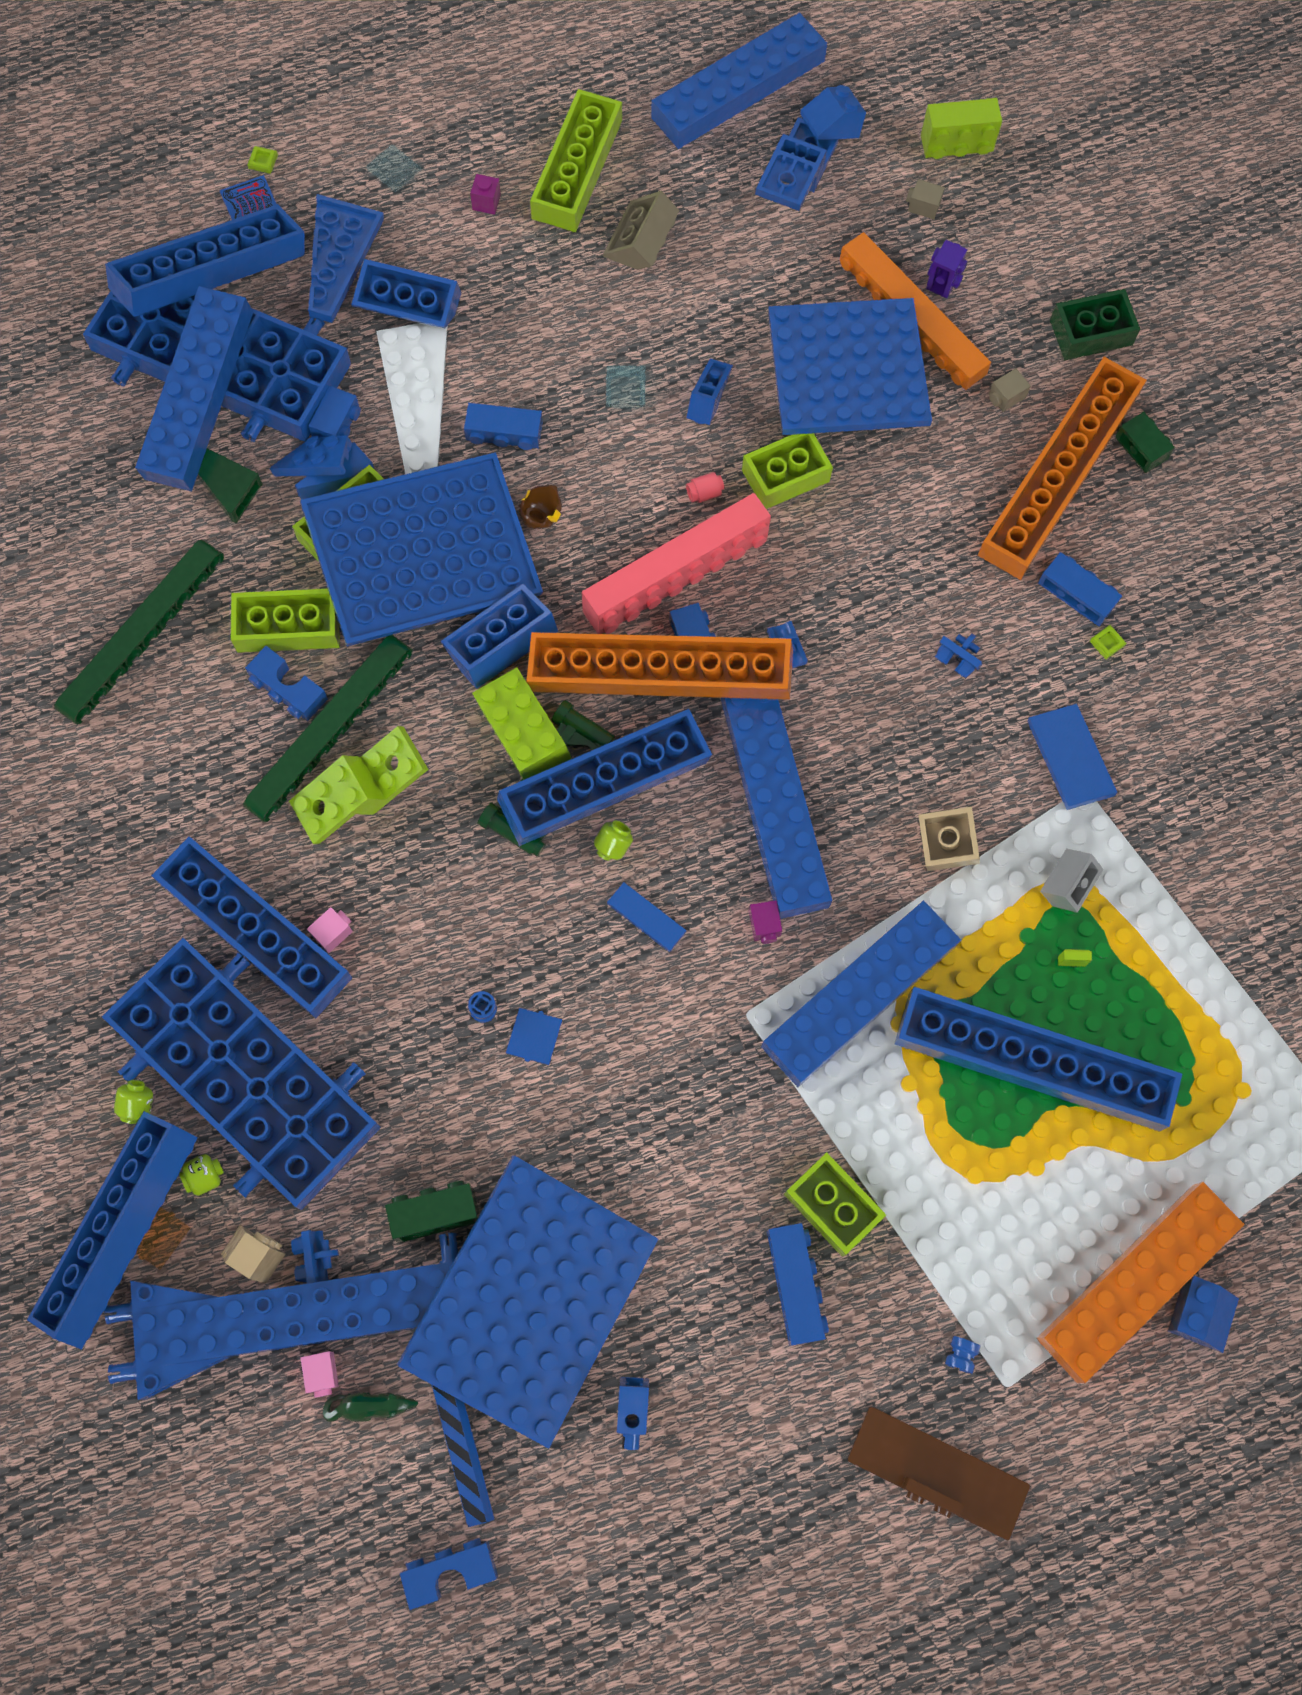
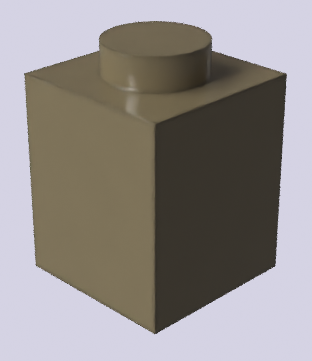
M918 179L915 188L910 187L906 202L910 203L908 212L935 219L945 187Z
M1016 368L992 383L989 392L990 401L1004 412L1024 400L1028 395L1031 385Z

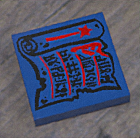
M264 175L220 190L232 220L277 205Z

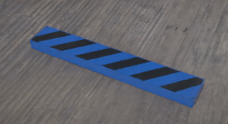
M432 1385L467 1526L472 1527L495 1520L465 1403Z

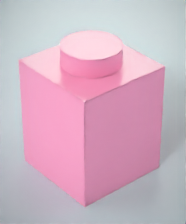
M331 907L307 928L310 935L328 953L353 932L349 926L351 920L341 910L336 913Z
M329 1351L301 1357L305 1392H314L315 1398L331 1395V1389L339 1387L334 1352Z

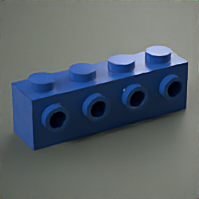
M802 1223L768 1229L767 1237L789 1346L826 1339L825 1333H829L826 1316H821L819 1304H823L820 1286L815 1287L813 1275H817L814 1257L809 1258L807 1247L811 1246L808 1229L803 1230Z

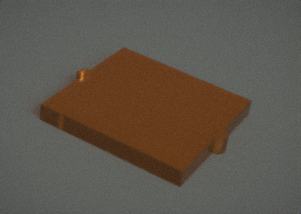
M160 1207L151 1222L150 1229L145 1233L137 1248L136 1253L139 1255V1259H145L161 1270L191 1228L176 1218L174 1212L169 1213Z

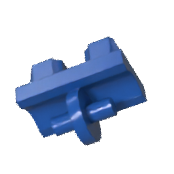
M788 621L780 626L767 628L769 638L792 640V669L807 664L808 660L792 621Z
M973 633L968 638L961 634L956 637L955 640L962 644V647L945 636L940 640L941 646L935 658L945 665L949 663L954 655L962 659L954 671L966 679L975 669L979 670L982 666V661L967 652L969 649L977 654L980 650V647L973 643L976 635Z
M307 1230L301 1232L300 1237L291 1241L294 1255L304 1254L305 1265L296 1266L294 1270L296 1282H307L308 1284L328 1281L327 1269L332 1268L331 1258L339 1256L338 1249L330 1250L329 1240L323 1239V1231Z

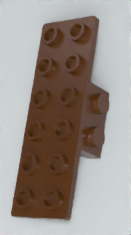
M874 1407L868 1408L847 1458L848 1462L908 1491L907 1498L919 1504H923L925 1499L935 1504L933 1509L935 1512L948 1518L953 1513L1005 1540H1009L1030 1489L1028 1483Z

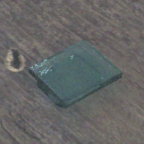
M393 144L366 166L369 172L395 193L422 170L419 165Z
M607 366L606 407L625 409L645 407V366Z

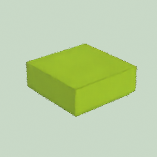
M254 146L247 164L248 169L271 174L278 156L277 151Z
M1111 625L1090 639L1091 644L1105 660L1127 644Z
M1065 949L1058 956V966L1085 967L1092 961V951Z

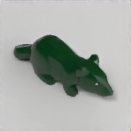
M368 1392L349 1393L347 1396L335 1395L329 1398L324 1404L322 1413L324 1419L328 1422L336 1421L340 1417L352 1422L370 1421L371 1418H391L394 1415H400L416 1407L418 1402L403 1395H394L392 1393H379V1395H371ZM338 1399H342L338 1407L334 1411H331L330 1407L332 1403Z

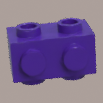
M945 240L941 248L937 247L931 258L932 264L927 273L929 279L926 289L944 298H948L953 287L958 289L964 276L962 274L968 263L965 260L968 249L948 240Z

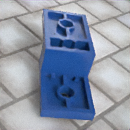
M798 117L790 135H782L756 187L755 195L800 211L808 192H815L840 139L817 140L804 119Z

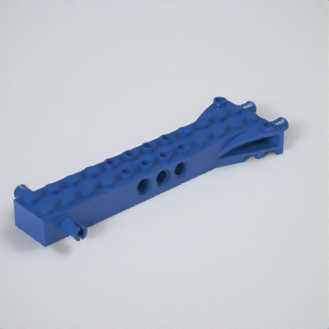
M448 1233L449 1246L447 1235H439L442 1261L439 1264L222 1297L130 1281L131 1302L107 1305L104 1313H117L116 1315L105 1316L106 1324L132 1320L135 1360L129 1363L109 1365L108 1373L120 1372V1374L108 1376L109 1382L114 1384L136 1380L138 1400H147L163 1390L173 1387L181 1381L233 1356L416 1329L458 1255L457 1233Z

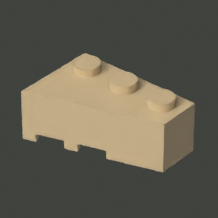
M239 1225L221 1252L223 1260L227 1265L247 1278L262 1283L268 1282L286 1254L280 1250L282 1244L259 1232L254 1234L242 1225Z

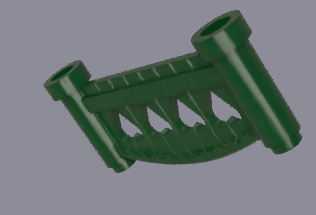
M564 700L559 705L551 720L559 726L557 732L566 746H585L592 751L617 740L615 735L576 711L574 705L567 700ZM493 802L488 804L478 819V825L486 830L492 829L531 856L535 855L538 857L546 846L542 842L546 835L519 846L502 809Z

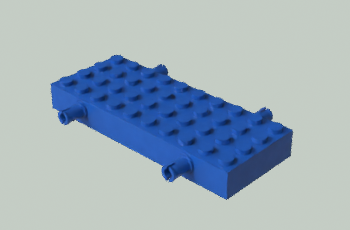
M110 291L84 331L83 336L91 351L120 363L111 376V379L116 384L120 385V382H122L121 386L125 387L134 370L165 382L195 295L133 317ZM251 308L253 315L221 406L250 418L245 428L241 431V435L248 441L250 439L251 442H255L263 426L267 425L306 442L311 434L308 425L328 387L338 388L351 366L348 350L346 347L317 336L325 325L323 320H314L315 318L310 317L304 329H300Z
M182 938L102 1016L136 1050V1055L117 1072L128 1082L134 1080L147 1066H152L251 1163V1168L233 1184L235 1189L239 1190V1193L246 1198L263 1179H267L296 1208L302 1210L381 1128L348 1096L350 1094L348 1091L366 1073L353 1062L337 1080H331L233 986L235 984L233 981L251 965L239 952L222 970H216L196 949Z

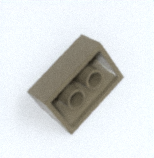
M662 191L631 200L602 256L636 270L651 267L656 262V256L660 248L665 244L666 236L674 226L675 219L680 210Z

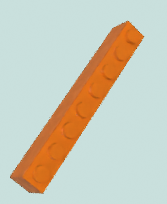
M864 232L842 247L840 255L841 266L856 277V281L861 287H866L871 292L874 300L914 298L921 349L924 352H929L935 358L937 366L945 369L951 375V379L956 385H961L967 390L987 375L991 361Z

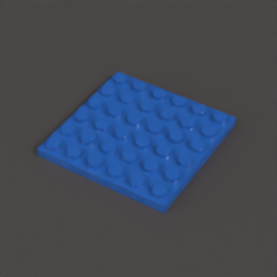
M914 298L769 306L768 316L782 435L931 426L932 416Z

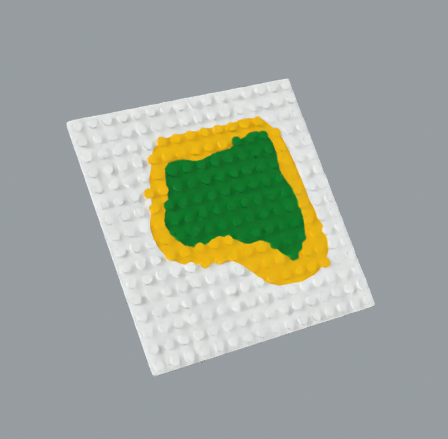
M1062 801L981 855L980 864L963 867L749 1010L746 1014L748 1021L762 1041H764L923 900L961 939L948 955L800 1087L797 1088L793 1082L792 1084L875 1203L886 1214L885 1217L972 1342L981 1346L979 1352L1005 1387L1012 1386L1052 1356L1036 1338L1192 1185L1204 1182L1240 1218L1302 1172V1063L1098 802L1066 810ZM1066 848L1092 854L1104 869L1078 912L1053 907L1040 892ZM1065 949L1092 951V961L1085 967L1058 966V956ZM913 987H917L1182 1073L1170 1127L1162 1131L1150 1129L895 1045V1039L909 993Z

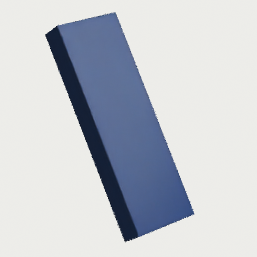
M625 882L607 902L611 908L669 953L686 933L683 927Z

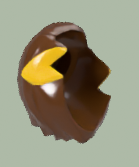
M555 485L536 486L528 490L525 497L521 499V505H519L522 522L530 529L551 527L554 522L558 521L562 510L561 498Z

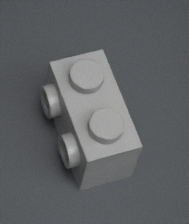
M1066 848L1040 892L1053 907L1078 912L1104 869L1092 854Z

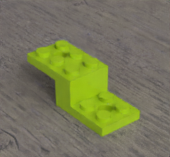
M397 726L363 756L342 755L290 799L289 802L311 842L319 844L355 814L373 815L429 769L404 726ZM396 756L398 767L394 770L391 766V761ZM321 801H323L325 804L323 814L319 812V804Z

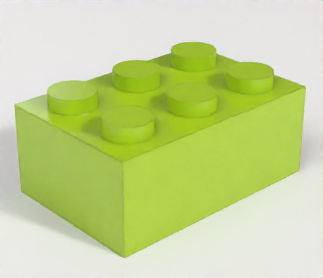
M990 98L928 104L921 131L925 158L941 159L944 156L956 155L957 157H963L967 154L979 153L984 155L993 152L1002 124L998 99Z
M814 433L790 435L744 455L742 463L744 476L766 509L830 482L833 469Z
M827 1152L783 1194L842 1257L847 1255L886 1216L878 1205Z

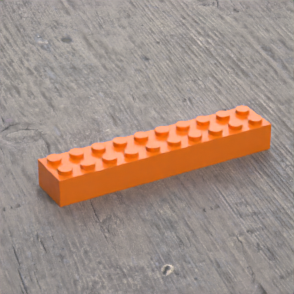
M1106 357L1102 358L983 541L977 556L1019 580L1023 578L1138 398L1147 381L1146 379Z
M531 632L526 682L533 692L790 700L793 646L792 640L786 638Z

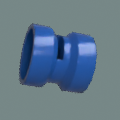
M479 991L470 997L468 1008L471 1016L476 1021L486 1023L495 1017L497 1006L490 993Z
M953 1336L951 1346L954 1354L947 1356L945 1365L952 1368L957 1367L960 1371L973 1374L975 1364L971 1359H974L979 1354L981 1346L972 1341Z

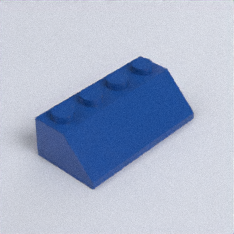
M364 259L351 305L445 329L456 314L461 290L458 282L455 280Z
M522 584L441 640V643L461 673L477 689L530 652L531 632L557 633L558 628L552 612Z

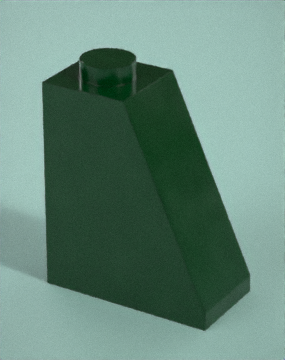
M208 448L206 449L197 476L230 520L237 524L263 485L259 474Z

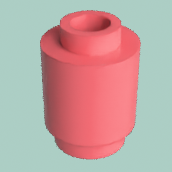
M711 472L691 479V482L686 483V490L692 503L696 501L701 503L721 496V490H724V483L720 475L717 476L715 472Z

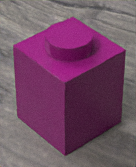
M476 174L470 192L472 210L495 215L501 197L499 178Z
M777 901L750 904L748 912L754 941L761 940L762 944L776 942L777 938L781 937L782 934Z

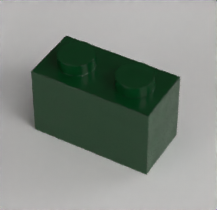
M1145 412L1140 413L1123 424L1115 437L1145 473L1169 459L1175 449L1170 438L1160 431L1155 421L1149 418Z

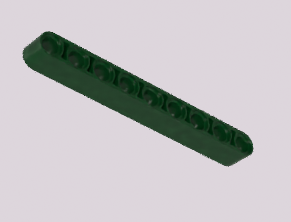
M198 540L59 696L55 703V710L73 723L81 724L83 722L81 719L86 714L89 715L100 703L98 700L102 695L106 696L117 683L115 682L119 676H123L134 664L132 661L136 657H140L149 647V642L152 638H156L167 626L166 622L169 619H173L183 608L182 604L186 600L189 601L199 590L198 586L202 581L206 582L216 570V565L223 562L224 554L205 540Z
M394 635L387 636L249 793L243 803V807L264 823L270 820L269 816L273 812L276 813L287 801L286 797L290 792L294 793L304 781L303 777L307 773H311L319 764L321 756L324 753L327 754L338 742L336 739L340 734L344 735L355 722L353 719L357 715H361L370 705L372 697L374 695L377 697L388 684L386 681L390 677L393 678L404 665L402 663L406 658L409 659L411 657L413 649Z

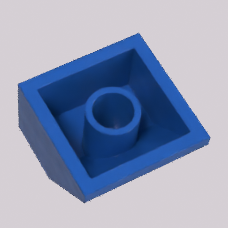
M838 85L837 87H827L801 109L800 115L817 140L854 139L860 137L866 111L849 87Z
M1193 1276L1180 1289L1168 1332L1223 1353L1239 1298L1217 1284Z

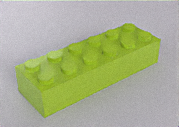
M577 90L530 200L531 219L569 231H577L622 123L621 101L584 90Z

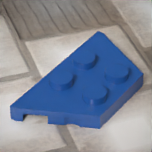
M348 435L312 436L271 466L270 471L276 477L343 475L346 471L343 462H347L349 459L348 453L351 450L352 442Z

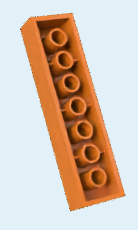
M1204 1182L1192 1185L1036 1339L1076 1383H1086L1245 1224Z

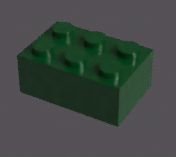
M1125 289L1056 303L1050 318V323L1064 361L1133 346L1141 330Z
M464 1180L447 1184L448 1189L436 1191V1188H428L419 1191L420 1196L409 1198L408 1195L392 1198V1203L385 1205L392 1239L402 1243L475 1224L480 1214L474 1188L470 1183L466 1184Z

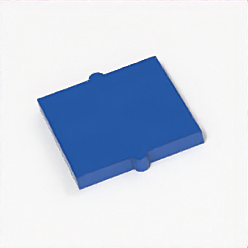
M519 1008L506 1054L524 1058L526 1062L531 1060L549 1065L562 1019L544 1015L543 1011L537 1013Z

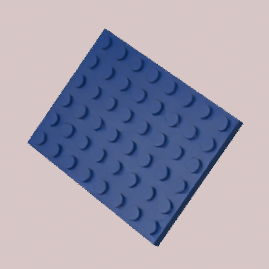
M496 452L300 500V505L347 647L486 610L522 584L535 596L542 595L543 593Z
M513 1155L399 1359L397 1366L549 1449L651 1255L658 1238Z

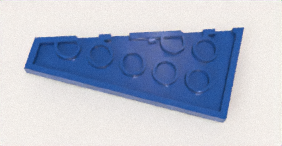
M317 194L308 310L309 317L333 323L384 221V214L380 211Z

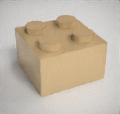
M972 807L919 814L927 871L980 864Z

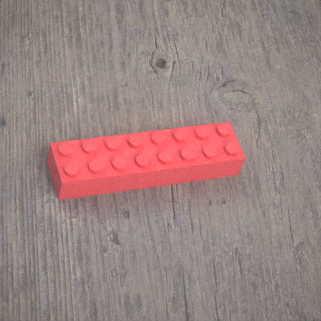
M752 493L582 591L584 615L597 634H610L614 632L620 623L626 620L628 622L635 620L641 611L646 608L653 609L657 607L663 598L678 595L682 591V587L689 583L692 585L697 584L708 572H717L724 567L727 561L740 559L746 553V550L751 547L758 548L762 546L768 537L771 515L756 494Z

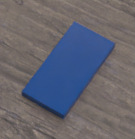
M1077 704L1028 718L1030 729L1066 810L1116 796L1117 790Z

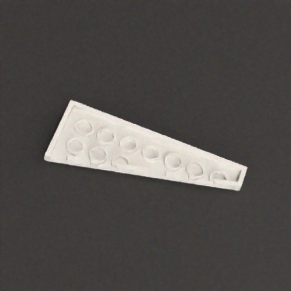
M417 323L376 331L405 474L438 467L448 325L444 329Z

